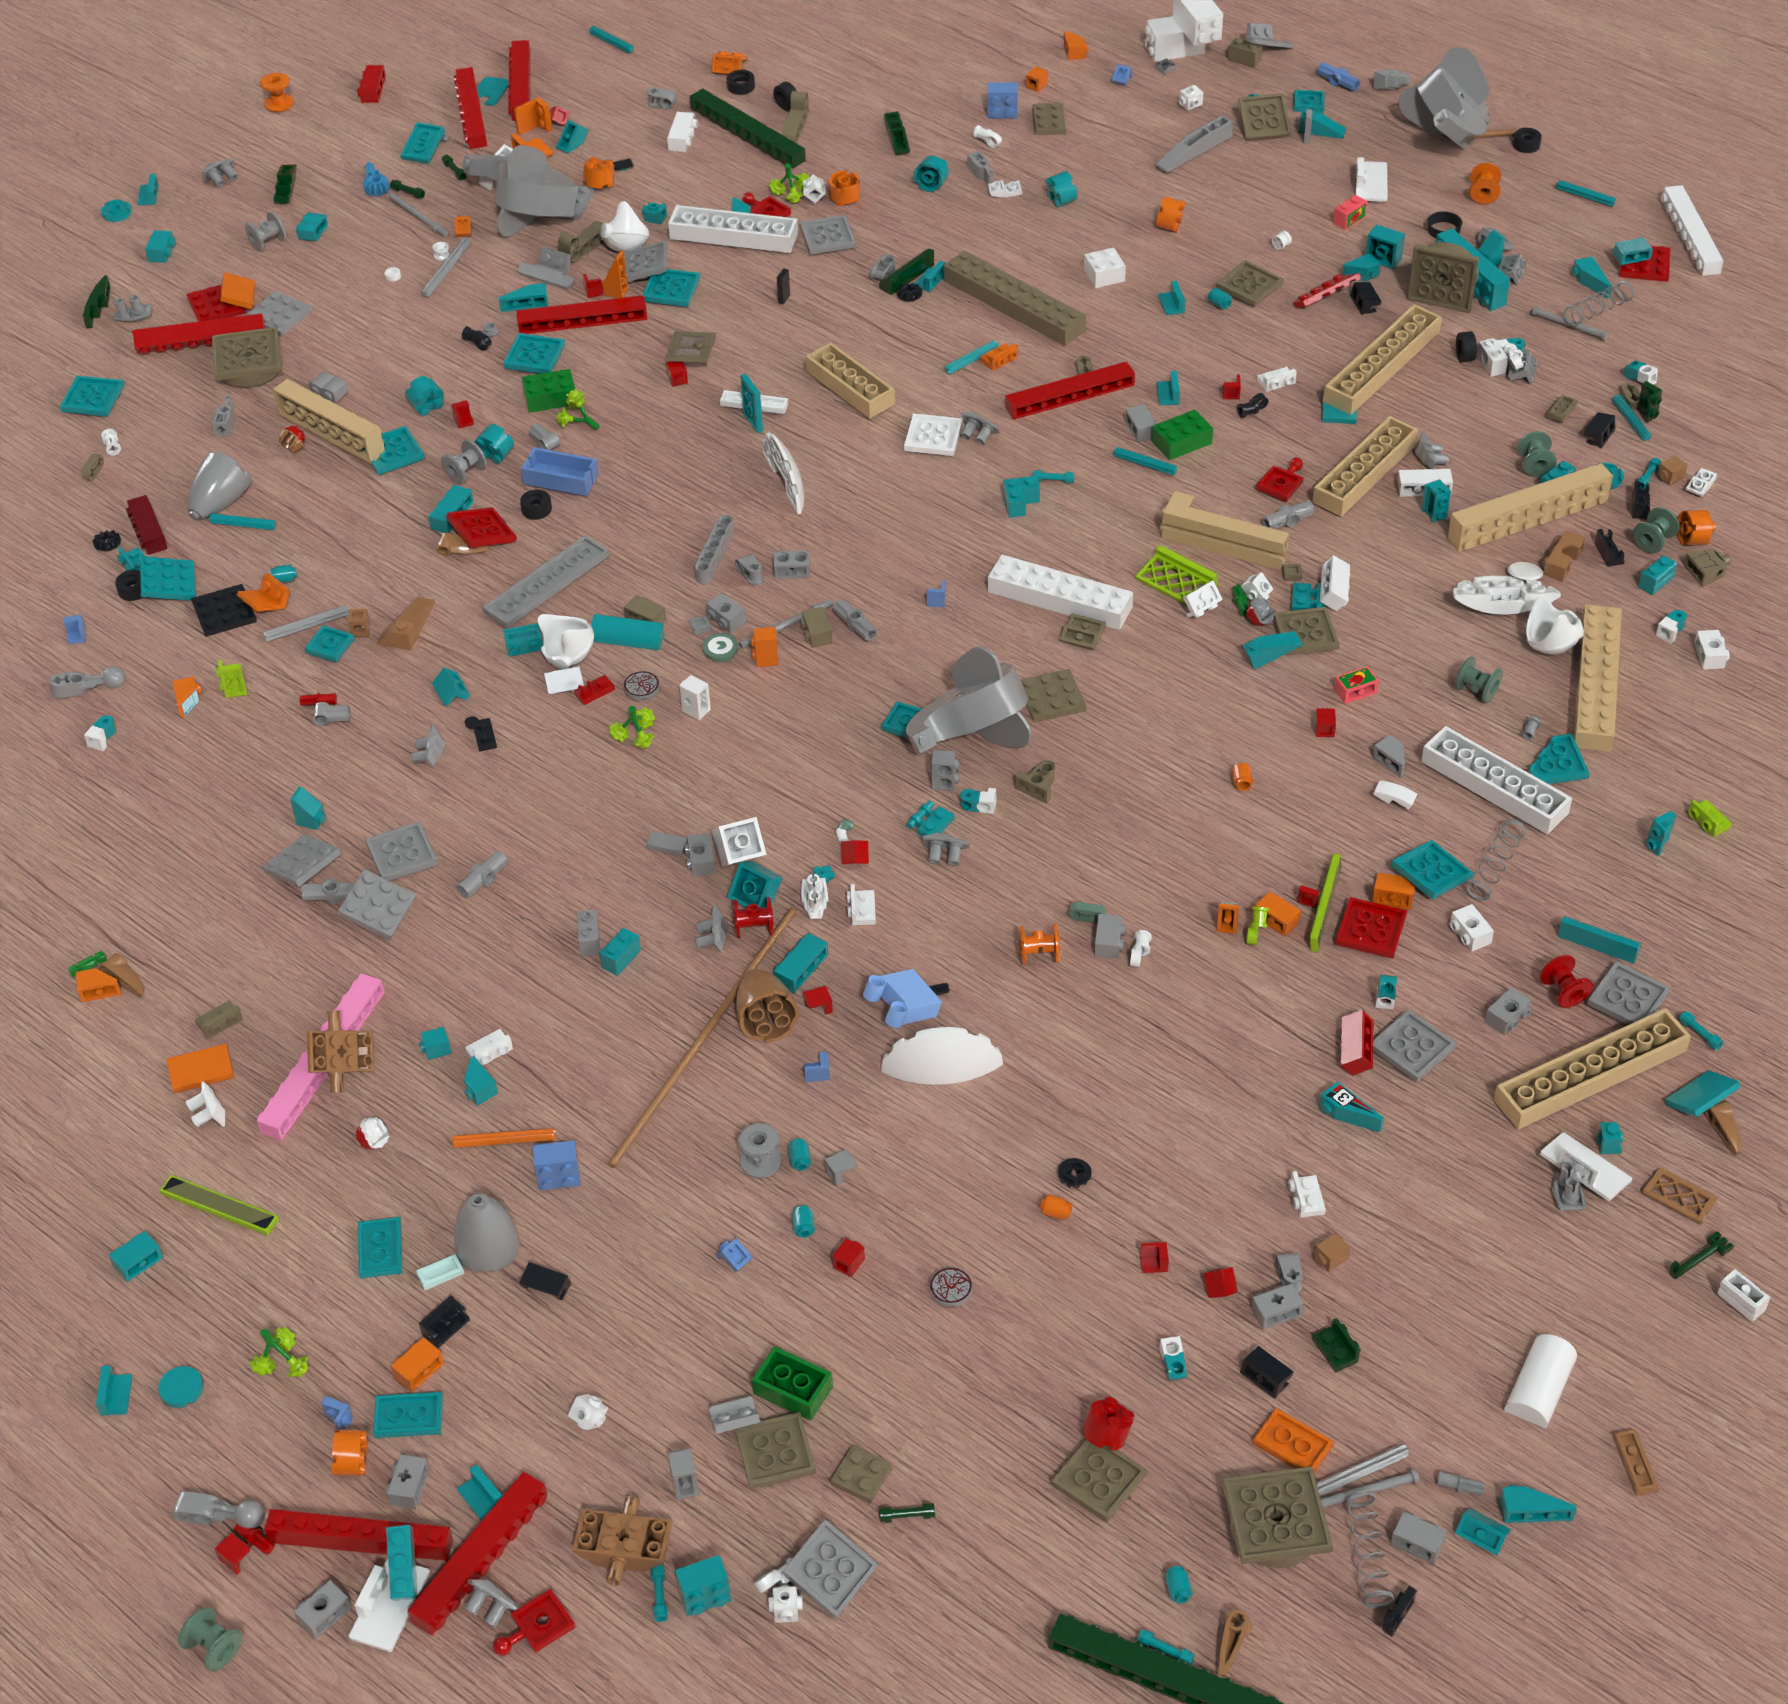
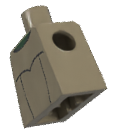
M1713 548L1688 552L1684 567L1704 587L1725 575L1727 565L1731 564V558L1728 554L1720 556Z

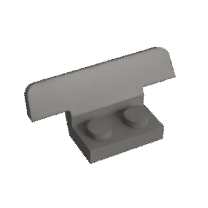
M1247 24V36L1245 37L1248 42L1293 48L1294 46L1289 41L1273 39L1272 25Z
M547 247L540 248V260L536 266L522 262L518 268L519 275L563 289H569L575 283V278L566 276L570 269L571 255Z

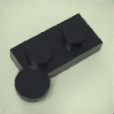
M470 716L465 719L466 728L474 729L479 752L497 748L490 718L479 720L475 716Z
M1408 1586L1405 1592L1401 1591L1398 1594L1394 1603L1396 1607L1394 1610L1389 1609L1384 1617V1624L1382 1626L1384 1633L1393 1637L1415 1602L1417 1594L1415 1588Z

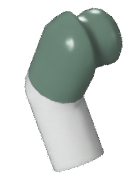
M844 819L836 829L839 844L842 841H848L846 831L854 828L853 821Z

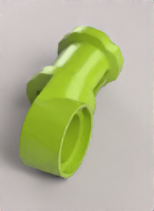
M1252 906L1254 910L1253 921L1248 928L1247 944L1257 945L1259 927L1268 928L1266 918L1270 908Z

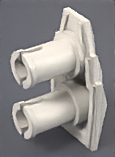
M810 874L807 879H802L801 903L804 904L805 911L807 910L810 919H822L826 903L829 902L825 878H819L817 874H814L813 879L812 874Z
M201 1082V1093L186 1101L188 1108L192 1112L206 1104L204 1110L191 1116L195 1126L200 1127L207 1121L215 1119L224 1127L225 1109L221 1106L213 1090L206 1083Z

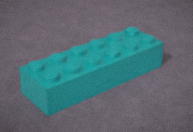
M1453 228L1437 234L1436 243H1453L1467 250L1472 256L1479 257V277L1475 285L1473 297L1490 311L1506 306L1510 278Z

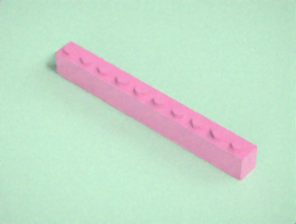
M361 973L353 981L347 994L343 995L337 1008L333 1009V1011H340V1027L343 1031H358L385 993L382 980ZM328 1021L322 1025L320 1031L328 1029ZM307 1050L302 1053L296 1066L290 1070L287 1079L280 1084L279 1090L269 1100L265 1110L259 1114L257 1124L261 1134L282 1141L328 1075V1073H308Z

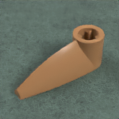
M443 533L441 534L436 551L443 556H449L451 553L471 554L487 551L489 546L470 548L461 536Z
M115 953L100 965V970L116 978L119 986L139 997L143 996L144 990L140 979L127 965L121 955Z
M1726 1100L1720 1101L1706 1110L1705 1116L1715 1132L1736 1156L1741 1153L1739 1129L1733 1118V1110L1730 1103Z
M1234 1610L1227 1617L1219 1660V1675L1223 1677L1227 1675L1232 1667L1244 1637H1247L1252 1631V1623L1247 1614L1242 1610ZM1241 1621L1244 1622L1243 1624H1240L1239 1627L1236 1626V1623H1240Z

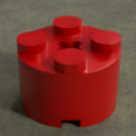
M1113 1397L1097 1400L1091 1404L1083 1425L1084 1437L1091 1444L1099 1448L1109 1446L1110 1450L1121 1449L1125 1445L1135 1415L1132 1411L1119 1404Z

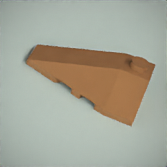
M418 597L382 631L377 645L411 650L435 604V600Z

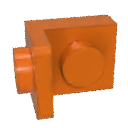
M455 217V236H471V217Z

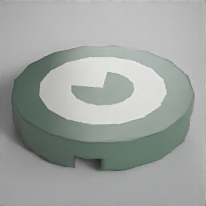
M727 633L710 635L703 642V653L706 658H710L714 662L729 661L738 653V641Z

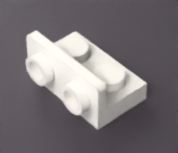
M1284 367L1257 375V381L1268 392L1295 384L1297 371Z
M1214 581L1206 583L1183 597L1190 610L1186 614L1187 617L1194 616L1195 618L1205 614L1204 610H1211L1217 607V603L1223 600Z
M851 884V891H847V901L851 903V906H848V918H852V926L875 925L874 890L855 891V884Z
M501 1029L465 1047L470 1058L474 1056L481 1065L487 1064L513 1049L510 1036H505Z
M1297 1171L1292 1172L1291 1180H1288L1289 1191L1294 1193L1293 1206L1295 1210L1298 1209L1300 1218L1325 1215L1326 1209L1317 1176L1298 1177Z

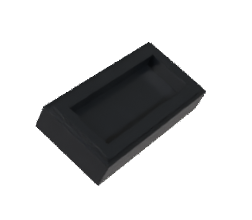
M785 268L777 276L778 302L783 305L790 297L789 269Z

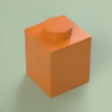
M1035 66L1026 74V88L1039 92L1048 84V70Z

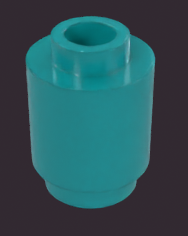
M1219 288L1210 290L1208 294L1210 303L1222 310L1231 306V295Z
M291 564L275 566L273 569H270L271 575L281 583L293 582L294 578L297 577L296 568L292 567Z
M794 1139L788 1147L791 1167L803 1171L812 1163L809 1145L804 1139Z
M805 1205L796 1207L792 1214L794 1234L798 1237L807 1238L815 1232L813 1212Z
M1181 1566L1169 1568L1166 1571L1165 1581L1170 1599L1179 1604L1189 1601L1193 1591L1188 1573Z

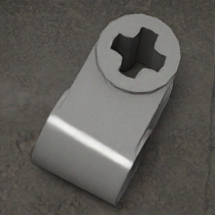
M651 87L647 90L649 95L648 105L650 107L667 110L673 107L677 98L673 90Z
M891 254L883 255L871 268L870 278L882 280L894 272L895 257Z
M752 553L735 560L738 572L744 576L749 584L759 585L763 582V576L761 575L762 565Z
M1298 1252L1276 1255V1266L1282 1285L1293 1284L1297 1293H1300L1302 1290L1301 1280L1303 1273Z

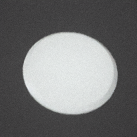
M1516 562L1508 567V573L1519 579L1536 580L1543 576L1542 569L1532 563Z

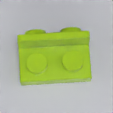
M218 660L219 667H216L217 678H221L219 686L220 690L224 691L225 697L248 695L241 663L223 666L222 660Z
M1707 799L1700 803L1696 800L1690 802L1688 814L1712 837L1731 829L1732 822Z

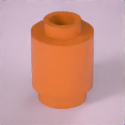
M1246 763L1236 764L1232 768L1234 785L1240 791H1247L1253 784L1251 768Z
M1048 1194L1047 1198L1043 1197L1040 1209L1043 1210V1215L1060 1220H1068L1073 1203L1068 1202L1067 1199Z

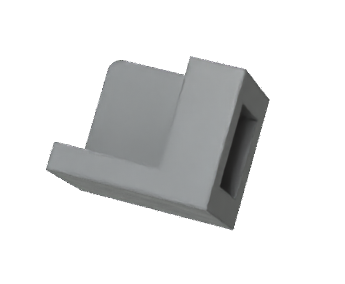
M847 1149L825 1159L826 1173L835 1186L843 1183V1172L857 1166L856 1161Z

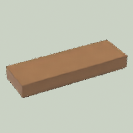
M1636 1429L1614 1433V1442L1635 1495L1639 1496L1658 1492L1659 1486Z

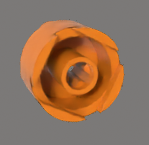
M590 157L589 161L583 164V183L586 182V186L592 188H603V185L613 186V160H598L597 157Z
M842 170L831 175L829 179V197L837 206H844L845 204L859 201L860 182L859 176L856 173L852 172L850 174Z
M1164 196L1160 205V212H1158L1156 226L1177 233L1179 223H1181L1183 218L1182 211H1184L1186 202Z
M1701 509L1680 512L1678 516L1680 531L1677 533L1679 542L1682 545L1709 544L1712 532L1715 531L1716 527L1715 522L1711 520L1709 511Z
M335 1429L332 1447L334 1462L332 1463V1475H365V1455H367L368 1447L367 1431Z

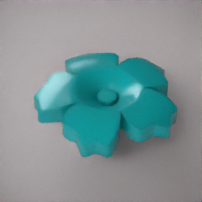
M829 865L822 868L817 866L814 867L812 878L814 879V874H817L819 878H825L826 883L830 882L829 880L834 879L835 873L831 871L832 868Z

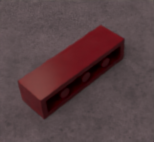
M147 495L127 500L128 508L125 509L132 527L136 528L134 531L137 539H139L141 549H145L147 555L167 550L165 537Z

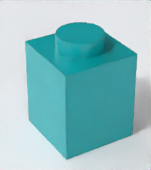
M444 1026L420 1033L422 1041L419 1042L422 1054L426 1053L428 1060L452 1054Z

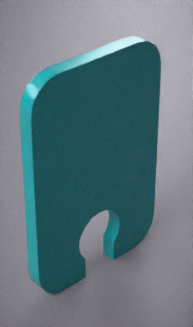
M496 77L483 78L477 86L479 102L480 98L488 97L489 99L485 101V105H496L509 87L508 79Z

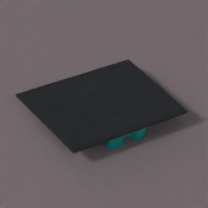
M630 158L613 162L614 171H623V169L627 170L629 167H634Z

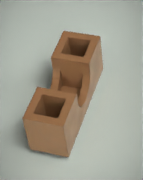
M1565 531L1562 537L1559 536L1556 546L1550 550L1549 557H1545L1543 561V575L1563 582L1570 572L1572 559L1577 561L1582 553L1586 537L1569 531Z

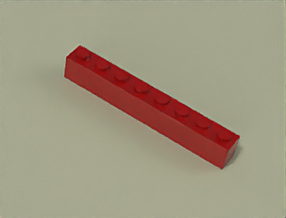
M529 40L511 41V47H509L508 113L512 115V121H516L514 109L530 101L531 52Z
M473 67L455 69L456 75L453 78L465 143H469V149L487 147Z
M644 295L516 310L519 333L522 334L648 320Z
M260 313L132 330L134 348L137 354L147 355L149 352L155 351L162 353L171 349L178 351L186 347L193 349L201 345L213 346V335L264 329L266 327L264 316Z
M1127 361L1008 394L1005 398V408L1013 420L1135 386V372Z
M522 1472L407 1610L411 1623L431 1636L444 1626L446 1618L451 1612H455L458 1609L465 1595L473 1591L474 1587L467 1580H479L481 1576H485L493 1561L501 1557L507 1544L517 1537L521 1527L527 1524L535 1510L545 1503L547 1491L544 1483L526 1472Z
M270 1509L264 1528L267 1539L274 1544L388 1555L386 1527L411 1525L414 1532L415 1558L448 1561L453 1543L450 1527L276 1509Z

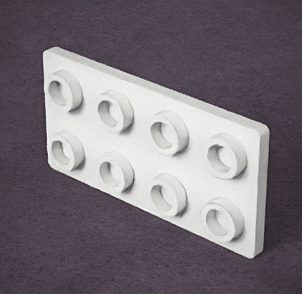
M1358 157L1356 162L1357 196L1366 201L1387 202L1386 162H1365L1364 158Z
M1564 1132L1540 1152L1541 1156L1560 1169L1564 1162H1566V1169L1568 1162L1574 1164L1573 1178L1578 1179L1579 1182L1607 1201L1613 1199L1632 1181V1177Z
M388 1558L383 1567L374 1566L354 1605L358 1618L349 1634V1639L380 1650L392 1652L409 1618L407 1610L416 1599L402 1601L390 1599ZM415 1565L418 1598L430 1575V1570Z

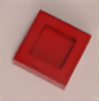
M1301 885L1297 903L1316 908L1320 891Z

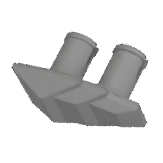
M1396 69L1375 71L1374 90L1395 91V89L1409 85L1411 75L1404 74L1402 71H1396Z
M234 158L208 164L202 170V182L205 183L212 180L220 188L225 184V180L221 177L223 173L227 175L230 181H235L238 178V174L232 168L234 166Z
M138 295L129 297V302L132 305L129 308L126 307L123 298H117L113 302L118 311L114 313L113 320L142 321L150 317L152 304H141Z
M961 413L966 425L961 432L963 438L970 440L974 430L978 429L980 432L975 439L979 444L984 445L990 433H1000L996 424L979 416L977 413Z
M1422 432L1414 448L1420 462L1430 469H1433L1435 464L1446 465L1449 457L1447 454H1441L1442 445L1440 443H1431L1425 433Z
M434 724L430 727L428 737L415 739V747L418 751L411 754L412 761L415 764L428 761L433 767L441 757L445 741Z
M933 833L922 837L924 847L930 848L928 862L931 864H940L941 850L945 849L949 850L947 864L958 866L960 851L969 848V842L949 835Z
M713 906L712 919L697 922L696 924L700 935L710 931L712 933L696 937V944L699 949L714 945L721 952L729 925L717 907Z
M1566 1162L1561 1165V1172H1556L1552 1191L1560 1211L1586 1210L1582 1186H1579V1180L1573 1178L1575 1166L1568 1162L1567 1169Z
M467 1580L474 1587L475 1591L466 1606H464L465 1610L476 1616L487 1597L494 1599L493 1606L483 1620L489 1625L496 1628L506 1609L513 1611L519 1609L514 1601L507 1598L500 1589L493 1586L491 1581Z

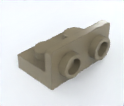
M229 1000L194 1020L205 1037L209 1039L243 1019L237 1005L234 1006Z

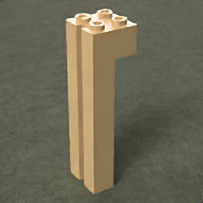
M1175 491L1172 497L1168 498L1167 506L1161 512V518H1163L1160 526L1162 539L1267 567L1282 569L1287 559L1288 532L1192 508L1190 506L1195 499L1193 495Z

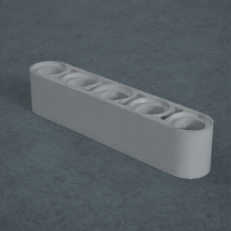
M722 515L717 519L695 564L696 580L700 584H706L712 580L734 535L733 518L729 515Z

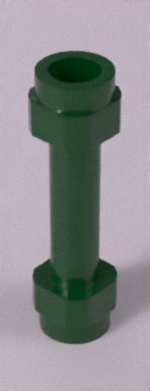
M444 155L442 157L443 164L455 172L457 179L465 180L467 177L465 171L462 168L459 169L454 164L451 156Z
M392 180L390 183V188L395 191L402 190L408 192L417 199H423L425 196V191L422 188H412L403 185L399 180Z
M922 1503L923 1507L891 1509V1506L879 1508L880 1522L888 1523L892 1522V1519L917 1516L931 1519L935 1517L934 1503Z

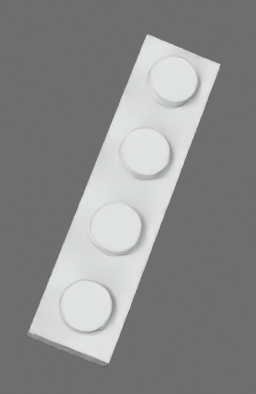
M724 390L720 399V406L743 409L742 392ZM761 395L762 412L785 414L788 398Z

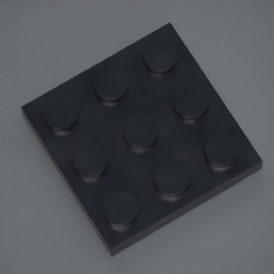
M242 584L191 598L205 637L257 622L252 607L237 596L238 591H245Z

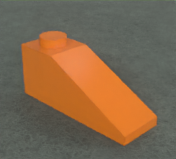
M622 250L617 255L606 278L602 282L604 296L623 298L628 291L625 257Z

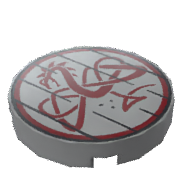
M638 671L626 677L623 687L626 696L630 699L642 701V699L646 698L649 700L657 695L660 690V682L655 674L648 671Z
M948 1267L937 1271L932 1276L929 1288L931 1297L943 1307H958L969 1300L973 1285L970 1276L965 1271L959 1268Z

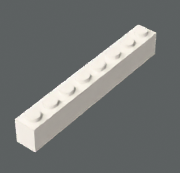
M1683 185L1664 187L1661 202L1664 203L1667 213L1671 216V221L1674 222L1676 230L1679 231L1681 240L1684 241L1686 249L1689 250L1697 269L1702 276L1721 274L1723 259Z

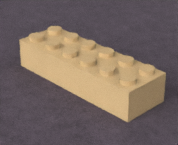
M830 342L806 356V372L869 419L895 405V389Z

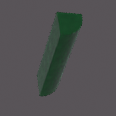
M924 250L880 281V289L892 295L897 292V288L901 284L906 285V283H910L929 267L932 268L934 266V250Z

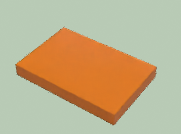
M223 272L220 301L252 309L255 280Z
M227 1043L166 1059L174 1093L201 1087V1082L208 1085L234 1078Z
M1275 1408L1254 1437L1252 1444L1294 1469L1312 1466L1315 1473L1333 1448L1335 1441Z

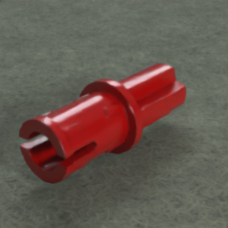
M336 693L301 695L299 701L301 706L315 705L318 702L337 705Z
M236 1524L234 1531L246 1539L249 1546L254 1545L266 1555L272 1552L274 1544L262 1535L260 1529L244 1528Z

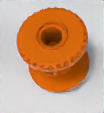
M280 72L270 73L260 80L261 88L270 91V96L266 98L264 105L271 112L285 111L293 106V97L284 94L285 88L290 82L287 75Z
M1481 163L1475 166L1470 173V180L1472 182L1469 189L1470 197L1473 201L1482 205L1493 203L1499 198L1501 193L1499 185L1501 171L1492 163Z
M1052 924V934L1048 935L1043 930L1032 931L1033 935L1025 936L1024 926L1019 927V950L1022 965H1026V954L1038 953V948H1041L1042 953L1053 952L1055 963L1060 961V939L1057 924Z

